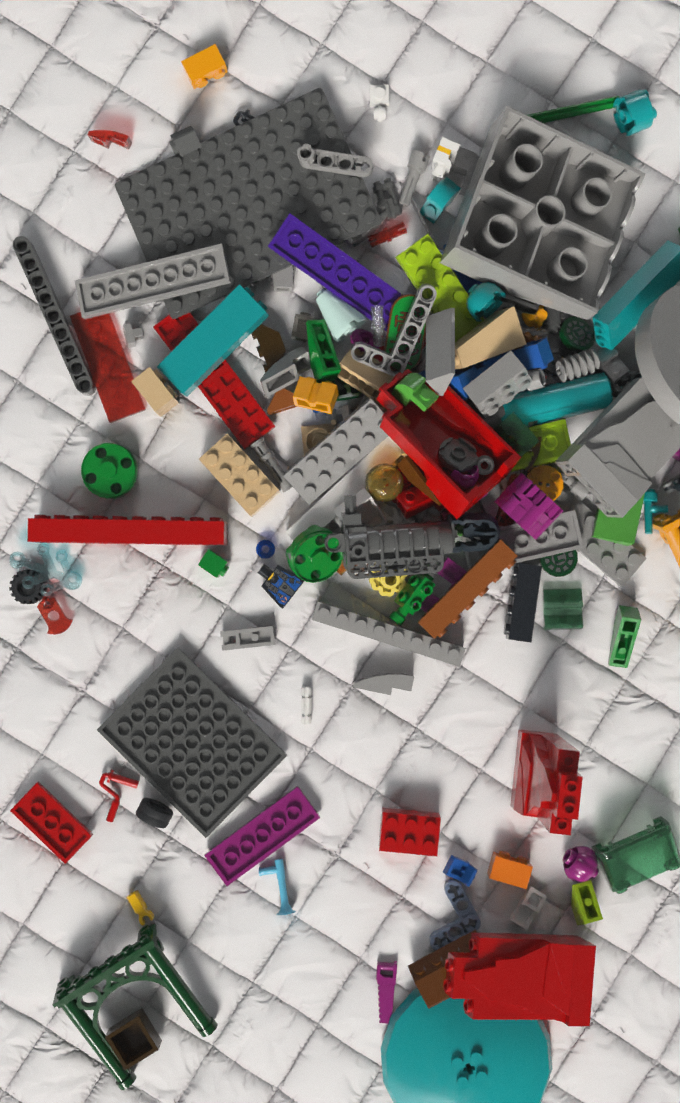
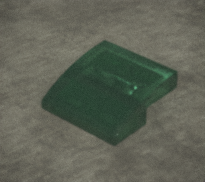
M582 588L543 589L544 630L583 629Z

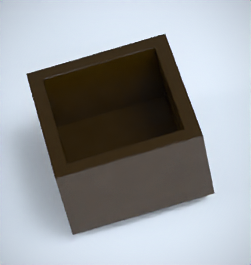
M143 1008L110 1027L105 1036L125 1070L158 1051L162 1042Z

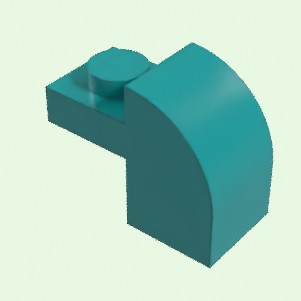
M446 176L428 195L426 202L419 211L420 214L432 224L436 223L461 188Z

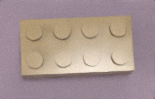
M228 433L199 458L202 464L251 517L255 516L280 493L279 489Z

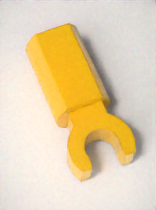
M135 890L126 897L134 912L139 915V923L142 926L146 923L143 918L144 916H148L151 921L154 919L153 912L147 910V905L138 890Z

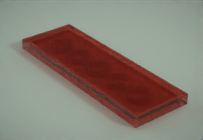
M81 312L70 315L109 423L145 411L146 408L140 392L131 382L134 376L111 314L108 313L88 319H83Z

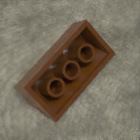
M476 929L408 965L412 978L428 1009L450 998L443 988V982L446 979L445 961L448 959V952H470L469 940L471 939L472 932L478 933Z

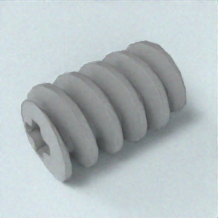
M589 349L575 353L573 356L569 355L566 358H559L555 365L556 372L562 383L566 382L567 378L571 381L574 376L575 378H580L581 374L583 376H587L588 372L593 374L595 368L599 369L600 367L599 357L595 350Z

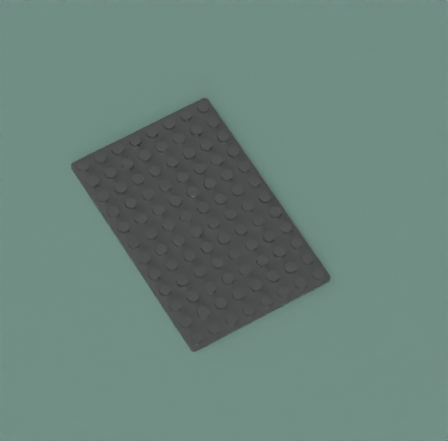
M317 88L202 142L201 149L198 148L194 152L191 151V153H187L183 157L178 153L115 183L116 191L147 262L221 243L224 246L231 283L164 299L163 301L172 319L179 318L229 295L239 284L244 288L292 266L293 264L268 247L289 213L335 246L347 241L351 237H356L381 225V218L362 177L307 169L302 167L299 162L297 150L303 144H309L313 149L351 154L321 88ZM324 157L321 160V164L325 166L332 162L330 157ZM343 160L340 163V167L344 169L351 165L349 160ZM354 161V169H353V170H356V167H355V166H357V165H356V163H355V161Z

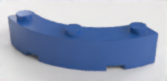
M547 337L527 342L526 345L516 350H510L527 371L541 368V370L548 367L547 364L554 360ZM509 351L473 364L467 370L461 369L456 371L449 386L464 401L470 399L463 388Z

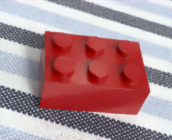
M382 807L379 851L437 856L441 822L440 814L436 812Z

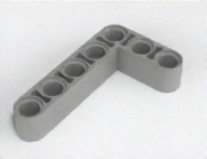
M422 284L418 288L391 353L359 341L355 342L351 347L353 359L391 376H395L399 372L403 373L436 299L437 293L435 288L430 284ZM425 288H430L432 290L431 297L423 298L422 291ZM417 307L424 308V314L420 317L414 316V310ZM410 325L416 327V332L413 335L406 334V328ZM407 344V352H398L399 345ZM357 347L365 349V353L362 356L355 355L354 350ZM376 354H380L383 357L382 362L378 364L372 361L373 356ZM393 362L401 364L400 369L397 371H392L390 365Z

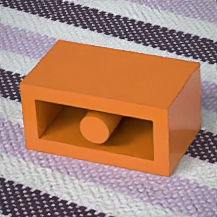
M493 851L487 875L489 879L527 889L533 866L528 862L529 859L518 856L514 858L505 851H499V853Z

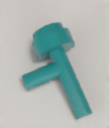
M648 489L644 495L645 534H653L652 513H668V505H652L658 502V494L655 489Z

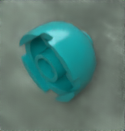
M484 282L479 285L475 284L469 290L470 294L466 302L467 309L471 316L480 322L482 321L481 317L485 316L488 318L501 306L502 301L500 299L502 296L505 298L506 294L499 286L490 282Z

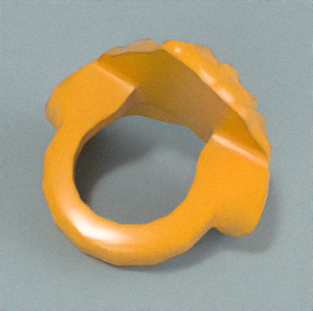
M539 305L535 314L522 313V319L528 327L540 329L548 316L547 311L543 309L544 306Z

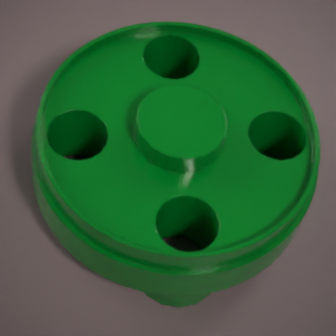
M103 443L95 446L86 454L81 466V475L84 484L93 494L106 499L121 498L129 493L136 484L138 463L133 454L125 447L115 443ZM101 449H105L107 452L104 458H99L98 452ZM130 458L132 465L129 468H124L123 462ZM91 474L96 475V481L93 484H90L88 480ZM120 483L122 490L116 494L113 488L116 484Z
M312 525L300 533L286 549L289 567L300 579L311 583L321 582L331 577L340 567L343 560L342 552H330L324 546L325 537L333 533L331 530L318 525ZM330 538L328 546L330 548L337 547L338 539Z

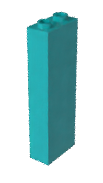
M667 240L598 313L592 317L596 343L600 347L613 350L638 324L645 308L680 281V245Z
M239 284L157 366L186 397L269 317L266 312L268 308L261 300L256 302L252 298L255 294L247 286L243 288Z

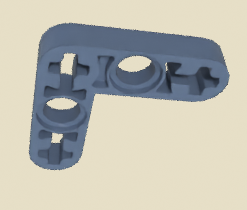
M448 879L444 884V890L459 918L430 935V945L434 950H438L475 929L478 930L481 926L477 912L462 885L456 879ZM451 884L457 886L456 891L459 896L455 897L452 890L448 891ZM461 900L468 903L467 908L464 910L457 908V904ZM469 918H472L473 920H475V921H474V922H475V925H474V926H472L471 924H468V923H469V920H468ZM461 922H463L466 931L463 930V927L460 924ZM452 927L460 928V934L458 936H452L450 934V929ZM445 931H446V933H447L448 938L450 939V940H448V941H447V939H446V937H445V935H444V932H445ZM435 938H443L441 940L442 944L439 945L438 943H434Z

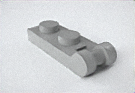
M274 626L220 631V635L223 637L222 651L275 645ZM230 636L236 637V643H231Z

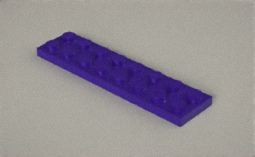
M289 213L268 247L386 331L391 305L403 294Z

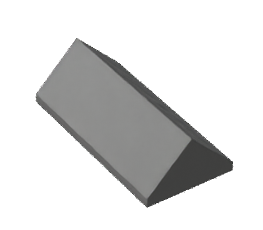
M454 308L429 315L426 319V382L439 396L444 395L455 375Z

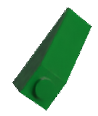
M325 319L308 320L306 328L310 365L317 383L334 381L340 373L341 367Z
M619 605L614 621L608 666L628 668L641 623L638 608Z

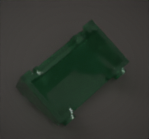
M662 816L653 819V826L650 824L646 825L647 829L615 843L610 841L608 846L602 847L601 843L591 846L612 892L617 894L624 893L628 890L627 888L665 871H673L680 868V852L670 823Z

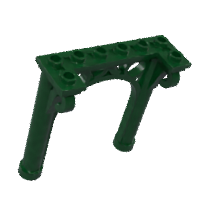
M155 922L151 925H145L139 930L136 943L125 946L119 954L108 957L102 965L93 967L85 976L76 978L75 975H72L69 978L65 977L57 984L52 1004L54 1008L63 1009L116 1079V1084L120 1090L129 1088L135 1082L136 1075L131 1068L127 1070L123 1068L107 1042L106 1035L98 1021V1012L103 1001L118 987L134 981L158 983L170 992L202 1037L211 1035L218 1026L214 1018L208 1015L163 953V944L156 936L157 925ZM137 961H142L146 965L143 972H134L130 969V966ZM151 964L158 974L149 973ZM125 966V973H115ZM105 979L106 984L103 986L101 990V988L96 984L100 983ZM89 992H94L97 994L98 999L96 1002L87 1003L83 1001L82 997ZM85 1010H94L92 1020Z

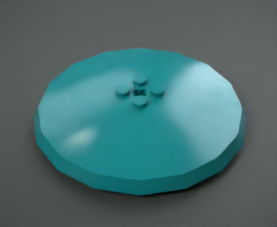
M418 988L414 989L391 1015L381 1045L383 1083L393 1103L542 1102L553 1069L550 1034L543 1020L471 1019L465 1014L463 1003L466 999H452L451 997L428 1009Z

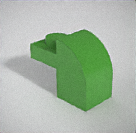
M409 373L394 387L391 393L405 407L413 401L424 412L439 397L425 384L426 378L417 373Z

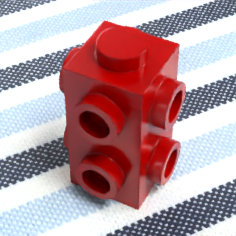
M416 486L408 490H402L396 497V505L405 519L437 504Z

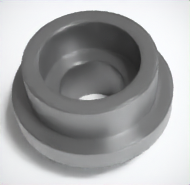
M486 455L478 457L475 465L479 468V474H490L494 469L493 459ZM484 461L488 464L486 469L481 468V463Z

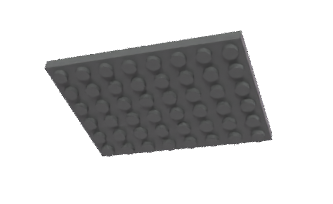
M179 647L97 729L205 838L287 756Z

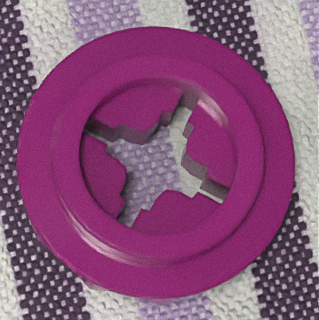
M356 329L350 336L352 344L360 341L376 348L380 346L377 337L367 330ZM357 347L360 349V352L365 351L363 347Z

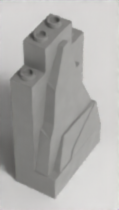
M636 378L568 447L555 463L567 476H575L597 499L594 504L607 517L623 518L652 485V482H650L651 478L680 449V425L669 417L657 404L646 387L643 378Z

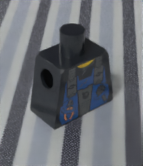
M264 564L258 571V574L266 579L261 587L282 609L304 583V580L296 576L295 573L280 565H277L272 570Z

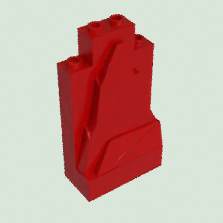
M407 369L403 373H397L389 384L386 382L379 388L380 393L376 400L387 410L381 417L383 420L379 427L424 471L427 479L425 484L440 503L458 519L508 476L521 459V456L450 386H448L444 395L439 396L437 401L425 412L413 401L405 407L391 393L403 378L412 373ZM425 381V384H426L432 391H434V390L432 389V387ZM448 438H464L471 442L477 450L476 454L478 457L486 455L493 459V471L488 475L479 474L478 481L472 488L461 490L451 479L450 469L441 463L438 456L441 444ZM484 461L481 463V468L486 469L488 464ZM461 472L463 475H469L468 472Z
M519 730L510 804L513 810L523 816L537 817L549 833L571 836L572 819L578 820L583 780V777L578 773L580 751L558 734Z
M472 932L471 939L469 940L470 952H448V959L445 961L446 979L443 982L444 991L452 999H466L464 1000L463 1008L465 1014L471 1019L557 1020L567 1026H590L596 945L578 935Z

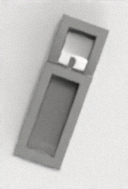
M299 346L282 357L260 379L266 397L298 381L301 373L311 369L309 354L303 347Z
M404 673L376 674L354 681L353 688L391 695L392 688L412 691L414 675Z

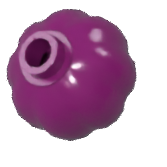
M576 846L565 852L562 861L564 862V871L569 879L575 882H585L597 876L599 868H597L598 861L592 849L586 846Z

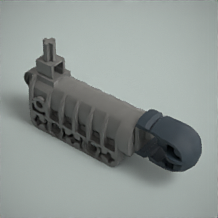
M356 495L344 496L345 512H341V533L328 534L324 539V546L330 552H342L344 568L353 579L427 574L442 570L444 565L443 554L457 553L462 550L470 552L490 549L499 540L500 528L498 521L492 515L482 512L464 513L458 519L450 514L447 520L365 526L361 523V513L357 511ZM466 523H474L478 526L473 527V524H469L468 527L463 528L464 537L469 538L471 541H457L455 543L458 533L457 529L454 528V524L465 525ZM330 538H337V547L330 548L328 540ZM436 562H439V564L436 565V568L432 567Z

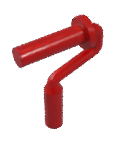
M112 769L110 773H103L99 781V785L115 797L106 818L108 822L114 821L120 804V797L104 784L105 778H108V783L115 781L136 789L139 784L137 780L113 773L114 770Z

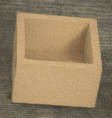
M149 367L131 381L160 417L179 403L176 400L178 395L169 384L167 386L164 385L167 381L157 369L153 371Z

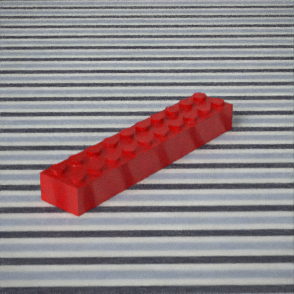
M34 515V518H28L27 542L228 546V523L223 521L221 517H210V521H204L202 517H190V521H185V518L171 517V520H166L165 517L151 516V520H147V517L132 516V520H128V517L112 516V519H108L105 516L94 515L93 519H89V516L73 515V519H70V516L54 515V519H51V516Z

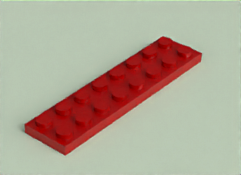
M187 313L176 319H172L168 315L153 326V328L172 352L199 324L191 313ZM226 360L198 386L245 450L275 428V425Z

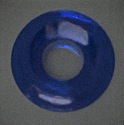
M262 540L257 544L256 552L259 557L268 559L274 555L275 546L269 540ZM265 545L269 547L267 553L262 551V547Z

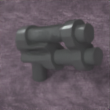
M387 178L384 180V184H381L380 181L374 182L372 189L378 199L377 207L382 210L379 214L381 221L383 222L386 218L390 221L401 215L402 208L397 199L394 181H391V178ZM383 191H388L389 199H385Z

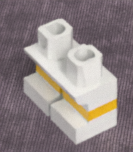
M442 137L433 158L431 180L439 183L444 176H449L451 162H455L460 144Z

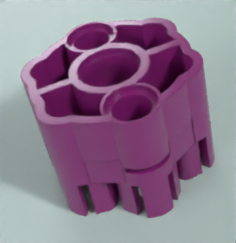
M522 473L494 501L535 540L563 512L552 499L546 496L542 490Z

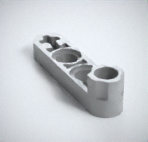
M303 144L297 150L301 166L307 169L358 177H368L373 172L372 160L365 156L313 149L309 144ZM324 157L332 159V162L327 166L321 164V160ZM343 160L351 162V165L346 169L340 167V163ZM354 161H356V163H357V166H355V167H356V170H353V169H354ZM364 163H366L369 168H366L365 171H362L360 166H363Z

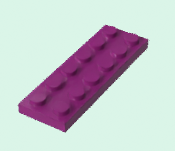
M296 786L206 852L204 856L225 885L228 886L320 819V815L299 786Z

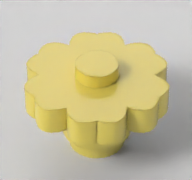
M408 575L369 578L368 580L371 583L372 589L378 590L381 596L391 597L394 592L399 593L405 587L406 581L404 579Z

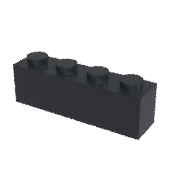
M516 563V566L512 568L511 577L514 578V583L509 588L511 604L507 605L506 616H509L508 623L504 625L503 631L506 639L532 642L542 566Z

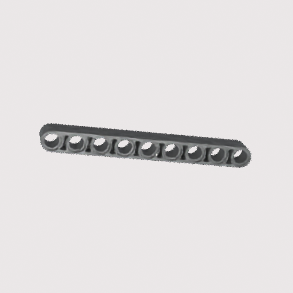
M18 236L13 241V249L74 385L85 396L93 395L97 388L96 383L36 249L26 237ZM23 244H27V248L20 251V247ZM35 261L34 267L28 268L29 262ZM39 278H43L42 284L37 286L36 281ZM51 295V300L48 303H44V298ZM59 313L56 320H51L52 314ZM66 330V336L59 338L60 331ZM74 347V353L68 356V348ZM81 364L82 370L79 373H75V366ZM90 382L89 389L82 390L83 383Z

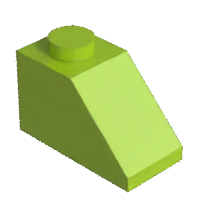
M591 880L572 885L571 907L577 926L603 920Z

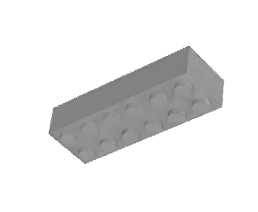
M369 397L284 472L283 477L310 505L388 437L379 427L383 420L381 417L385 412L372 397Z

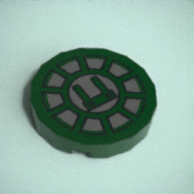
M574 316L568 317L560 325V339L569 350L577 351L576 353L589 350L594 345V332L591 326L583 319Z
M576 550L539 558L542 569L554 577L570 574L578 562Z

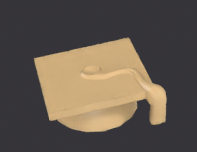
M331 420L329 424L301 427L304 454L334 429V426L337 424L336 420Z

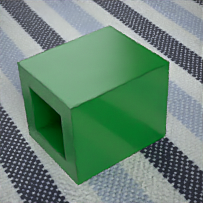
M211 549L207 550L198 566L216 578H219L220 575L224 577L229 570L227 566L229 562Z

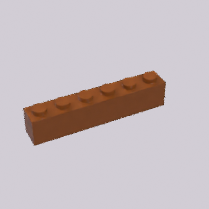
M499 539L418 620V623L434 639L437 636L441 638L448 631L446 627L451 622L455 624L462 617L460 613L464 609L468 611L475 604L473 600L478 595L482 597L489 590L487 586L492 581L496 583L503 576L501 572L506 567L510 569L517 562L515 560L517 555Z

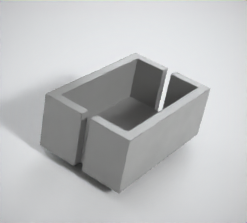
M509 351L466 385L463 390L483 416L487 418L494 415L503 404L511 402L517 393L526 390L533 381L523 364L512 351Z

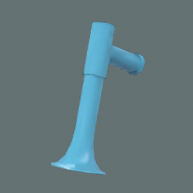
M283 858L275 859V866L259 867V876L277 874L281 907L276 915L295 913L296 910L290 907L288 901Z

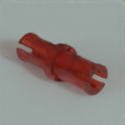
M401 222L390 228L385 227L383 231L367 236L369 242L376 239V241L370 243L371 248L386 241L389 243L393 238L407 234L406 228L398 231L405 224Z

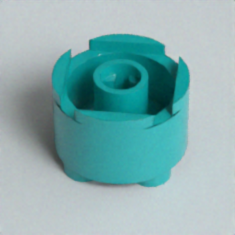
M646 89L636 90L616 98L613 103V108L616 107V113L613 114L616 126L621 133H627L625 136H630L650 128L653 124V119L657 117V111L652 107L649 93Z

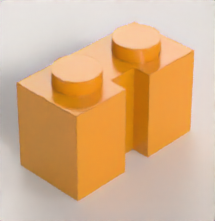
M216 44L181 61L193 89L202 88L208 84L207 80L211 78L220 79L227 73L226 64Z
M300 376L293 394L295 406L332 414L338 397V388L336 384L330 381L317 383L316 379L312 377L305 378Z

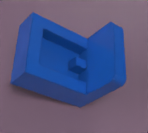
M451 855L443 873L469 887L475 878L477 869L468 861Z

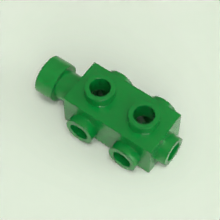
M428 573L412 575L405 587L397 594L394 602L399 607L389 617L401 626L408 613L413 615L416 611L420 610L421 603L433 592V587L436 585L432 582L434 578Z

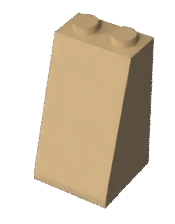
M514 306L495 311L455 342V369L471 366L526 345Z

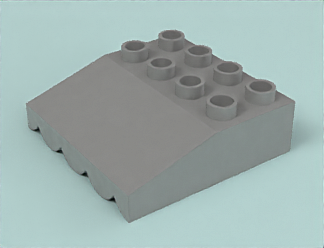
M506 106L490 126L440 263L482 283L490 282L496 284L508 295L588 320L598 313V299L609 281L612 270L610 264L621 246L624 236L622 229L632 214L636 201L634 195L646 173Z

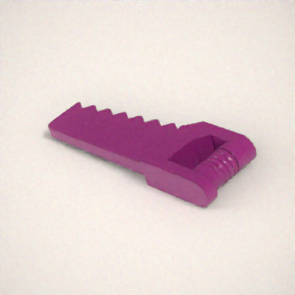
M377 961L376 980L379 985V1023L389 1024L390 1017L393 1014L397 961L393 963ZM390 970L393 971V975H383L380 971Z

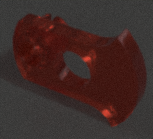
M43 597L37 608L48 625L47 634L56 635L65 632L71 626L73 619L65 616L55 597ZM49 601L51 604L46 605L44 602ZM49 612H58L59 618L51 620L48 617Z

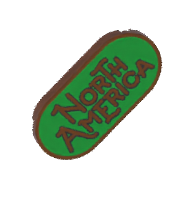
M402 295L392 303L383 351L391 353L415 295ZM415 308L414 316L420 317L424 314V308ZM426 322L404 371L407 369L413 370L422 358ZM413 325L406 328V334L413 335L416 332V327ZM401 344L398 347V352L405 353L408 350L407 344ZM393 362L390 368L397 371L400 369L401 364Z

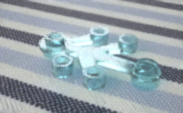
M40 543L37 549L45 565L25 558V555L21 552H13L10 555L9 564L11 567L19 569L25 566L42 573L34 577H24L22 586L25 589H31L34 585L52 578L61 580L52 585L45 583L41 586V594L50 596L52 592L63 588L76 590L82 584L81 575L72 571L67 560L68 554L64 550H59L55 557L57 562L61 563L64 573L56 569L49 554L50 548L47 543ZM45 547L47 551L43 552L40 548ZM63 554L65 558L60 559L58 555ZM19 556L21 560L16 561L14 557ZM75 578L76 582L72 583L69 581V579ZM30 580L32 584L26 585L25 581ZM48 587L50 591L45 592L43 588Z

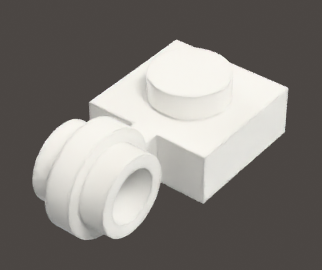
M370 85V107H377L374 108V120L382 122V120L386 119V109L382 107L389 106V85Z

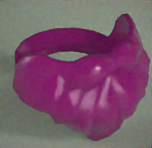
M477 465L468 471L469 475H463L457 470H450L451 479L461 490L472 488L478 481L479 468Z

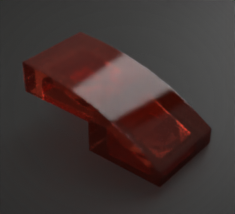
M93 130L87 134L91 142L109 149L111 143L126 149H130L132 144L128 135L115 131Z

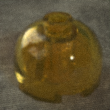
M378 464L367 473L365 487L373 499L381 502L392 501L402 492L404 485L403 476L399 469L391 464Z

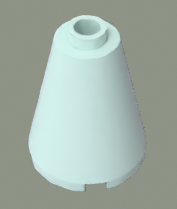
M323 288L317 293L316 302L336 343L344 341L346 339L344 336L351 335L354 330L359 329L365 323L366 317L328 289Z

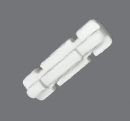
M305 686L301 688V695H303L301 697V713L303 714L301 716V723L306 725L311 724L312 720L310 715L312 713V697H310L312 695V688Z

